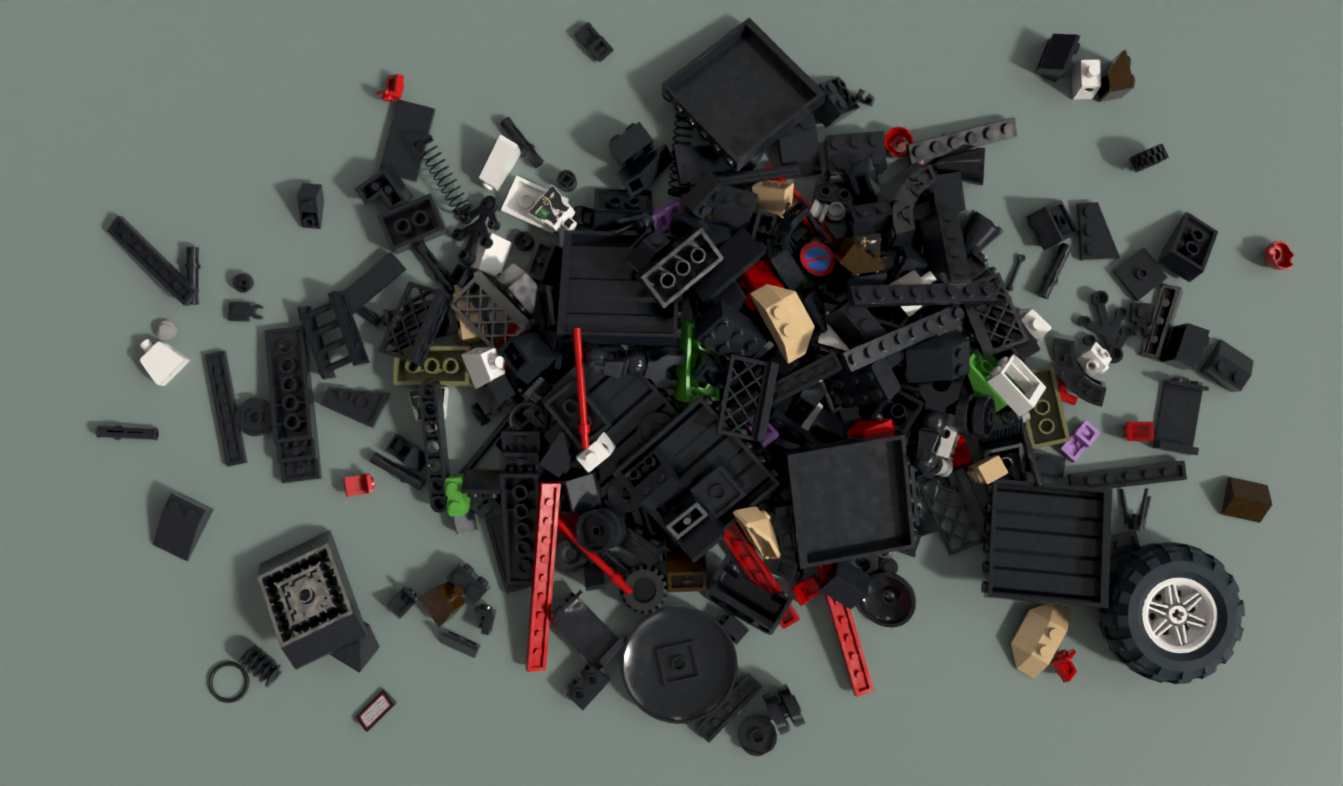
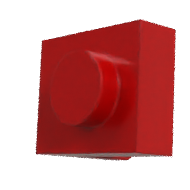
M400 74L387 76L386 90L377 91L376 96L381 97L385 102H394V100L402 98L404 76Z
M1153 421L1127 422V426L1123 428L1124 438H1127V441H1154Z
M963 436L958 439L954 459H950L954 470L973 463V459L964 444L965 439Z
M370 473L343 478L346 497L372 493L375 487L374 479L370 477Z
M815 574L797 583L791 589V592L794 591L796 593L794 600L800 606L823 594V592L818 590L821 583Z
M1075 649L1059 651L1056 654L1057 657L1052 661L1056 673L1060 676L1063 683L1070 681L1077 673L1076 668L1071 662V658L1076 654Z

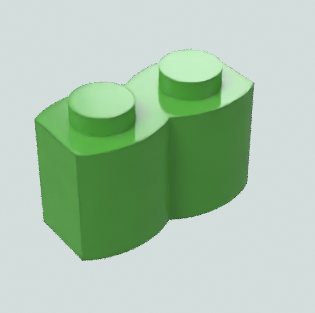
M466 473L452 474L445 480L444 489L448 497L447 511L450 517L464 516L471 509V497H467V494H461Z

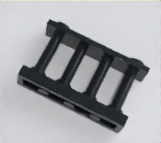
M332 291L328 293L329 302L314 309H311V306L297 307L299 319L303 324L318 366V373L322 380L336 378L334 370L352 363L353 366H362L370 363L345 291ZM333 309L336 320L318 327L315 316ZM340 327L342 338L324 345L321 334ZM346 345L349 356L331 363L327 352Z

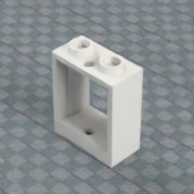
M1014 353L1009 357L1004 356L997 362L998 366L990 372L992 376L987 382L1020 417L1034 408L1046 387ZM1005 372H1006V373L1013 379V381L1025 392V394H1023V393L1011 382V380L1004 374Z

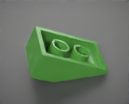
M976 348L970 355V373L968 377L977 398L980 394L993 395L997 412L1007 406V403L987 381L992 376L990 372L998 366V361L993 355L989 359L982 360L979 350ZM1005 372L1004 374H1005V375L1011 380V382L1019 389V386H1018V385L1013 381V379Z

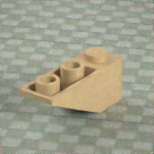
M454 285L455 292H453V298L461 291L458 285ZM460 299L457 302L458 309H466V299ZM470 301V309L476 308ZM470 312L471 322H479V312ZM456 313V318L460 321L461 327L458 328L460 339L464 340L467 344L482 342L483 340ZM482 325L483 335H489L488 325Z
M993 455L965 466L967 478L970 482L973 481L977 484H989L1008 473L999 455Z

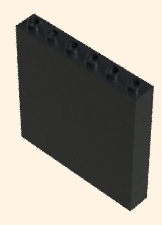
M750 17L661 84V94L664 100L671 102L674 105L675 111L686 118L691 128L695 127L699 131L700 137L704 141H708L716 154L720 153L725 163L736 171L740 170L823 105L826 95Z
M900 430L783 450L795 560L800 569L915 548L917 533L913 527L915 514L911 505L914 503L913 494L910 492L912 478L910 473H908V466H910V458L906 451L908 438Z

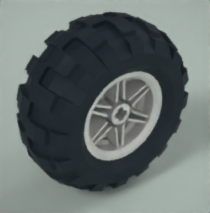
M1174 542L1151 543L1141 546L1137 551L1127 553L1117 562V567L1109 575V607L1105 609L1098 608V611L1101 613L1099 626L1102 636L1107 640L1110 645V651L1119 661L1124 663L1133 672L1159 683L1167 682L1173 684H1186L1196 678L1203 679L1215 673L1216 667L1219 664L1227 663L1234 654L1232 649L1235 643L1241 641L1244 628L1241 627L1242 616H1245L1244 601L1240 600L1238 592H1240L1239 586L1233 575L1226 572L1222 562L1213 555L1203 552L1200 548ZM1177 590H1179V591L1181 592V595H1180L1179 597H1178ZM1157 594H1160V595H1161V598H1159V599L1156 601V600H1155L1156 595H1157ZM1150 613L1153 614V620L1149 618ZM1168 629V634L1163 635V633Z

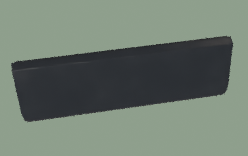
M392 252L387 254L345 290L352 314H355L407 270Z
M1162 283L1151 316V323L1148 326V334L1144 338L1139 356L1161 362L1183 294L1181 287Z

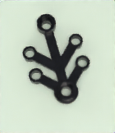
M491 195L484 197L479 207L471 212L464 211L459 217L460 221L465 224L471 223L472 219L479 216L478 220L462 230L457 228L452 233V237L457 241H462L467 235L472 233L466 248L458 254L459 261L466 266H471L476 260V255L472 251L479 235L481 234L482 237L480 245L485 249H489L493 245V240L489 236L487 227L495 232L501 226L495 214L498 209V202ZM487 217H488V218H489V221H488L487 226H486L485 221H486V219H487Z
M1100 290L1092 294L1091 302L1097 306L1101 326L1091 321V318L1088 316L1080 317L1078 325L1082 328L1087 327L1105 338L1106 345L1096 340L1094 335L1089 334L1084 336L1083 343L1086 346H1091L1097 342L1109 355L1111 351H1114L1115 357L1112 358L1110 363L1115 364L1122 360L1123 351L1121 348L1127 338L1133 334V328L1129 325L1121 327L1119 331L1120 337L1116 343L1114 342L1113 335L1122 320L1128 316V310L1125 307L1117 308L1115 310V318L1110 324L1105 307L1109 297L1105 291ZM1096 296L1101 297L1100 302L1096 301ZM1120 309L1124 311V316L1119 315ZM1083 318L1087 320V325L1082 323ZM1125 328L1129 330L1128 335L1124 333ZM1088 337L1092 338L1091 344L1087 342Z

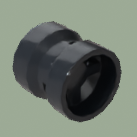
M563 170L558 174L557 182L562 191L572 192L576 189L577 180L572 171Z

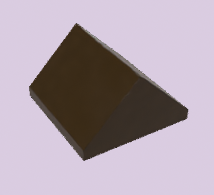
M1228 477L1221 515L1260 523L1273 505L1268 485Z

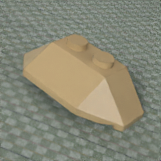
M766 284L750 293L754 304L787 364L803 356L806 353L815 326L796 291Z
M754 506L733 512L748 540L764 559H778L781 556L778 536L774 530L776 526L770 520L771 517L765 510L760 511Z
M1043 604L1028 610L1010 643L1016 669L1035 678L1049 665L1068 630L1070 610L1058 604Z

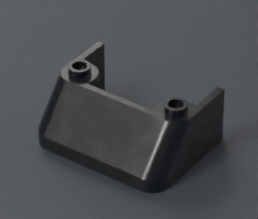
M727 553L714 574L705 596L714 604L761 632L772 635L796 593L793 591L789 597L783 591L774 592L773 594L767 592L740 576L738 565L728 561L731 554Z

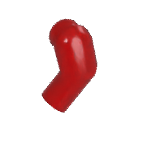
M1063 380L1058 381L1061 401L1075 406L1078 397L1068 394L1067 386Z

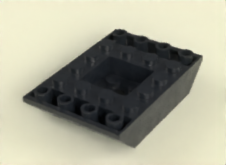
M330 530L260 563L257 578L280 647L296 670L368 636ZM305 591H310L309 599L303 601V593Z

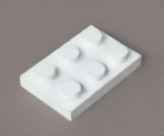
M516 176L501 211L554 235L555 231L535 221L528 213L548 189Z

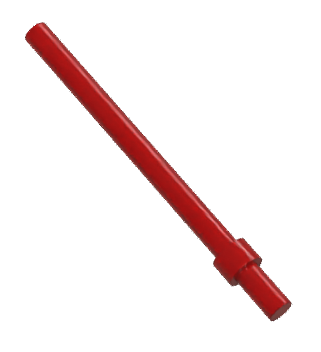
M573 328L580 423L578 425V433H580L581 449H588L590 424L587 422L581 328Z
M558 517L557 527L611 579L610 582L613 585H617L629 595L633 589L623 580V577L619 573L616 574L597 554L590 553L582 548L576 534Z

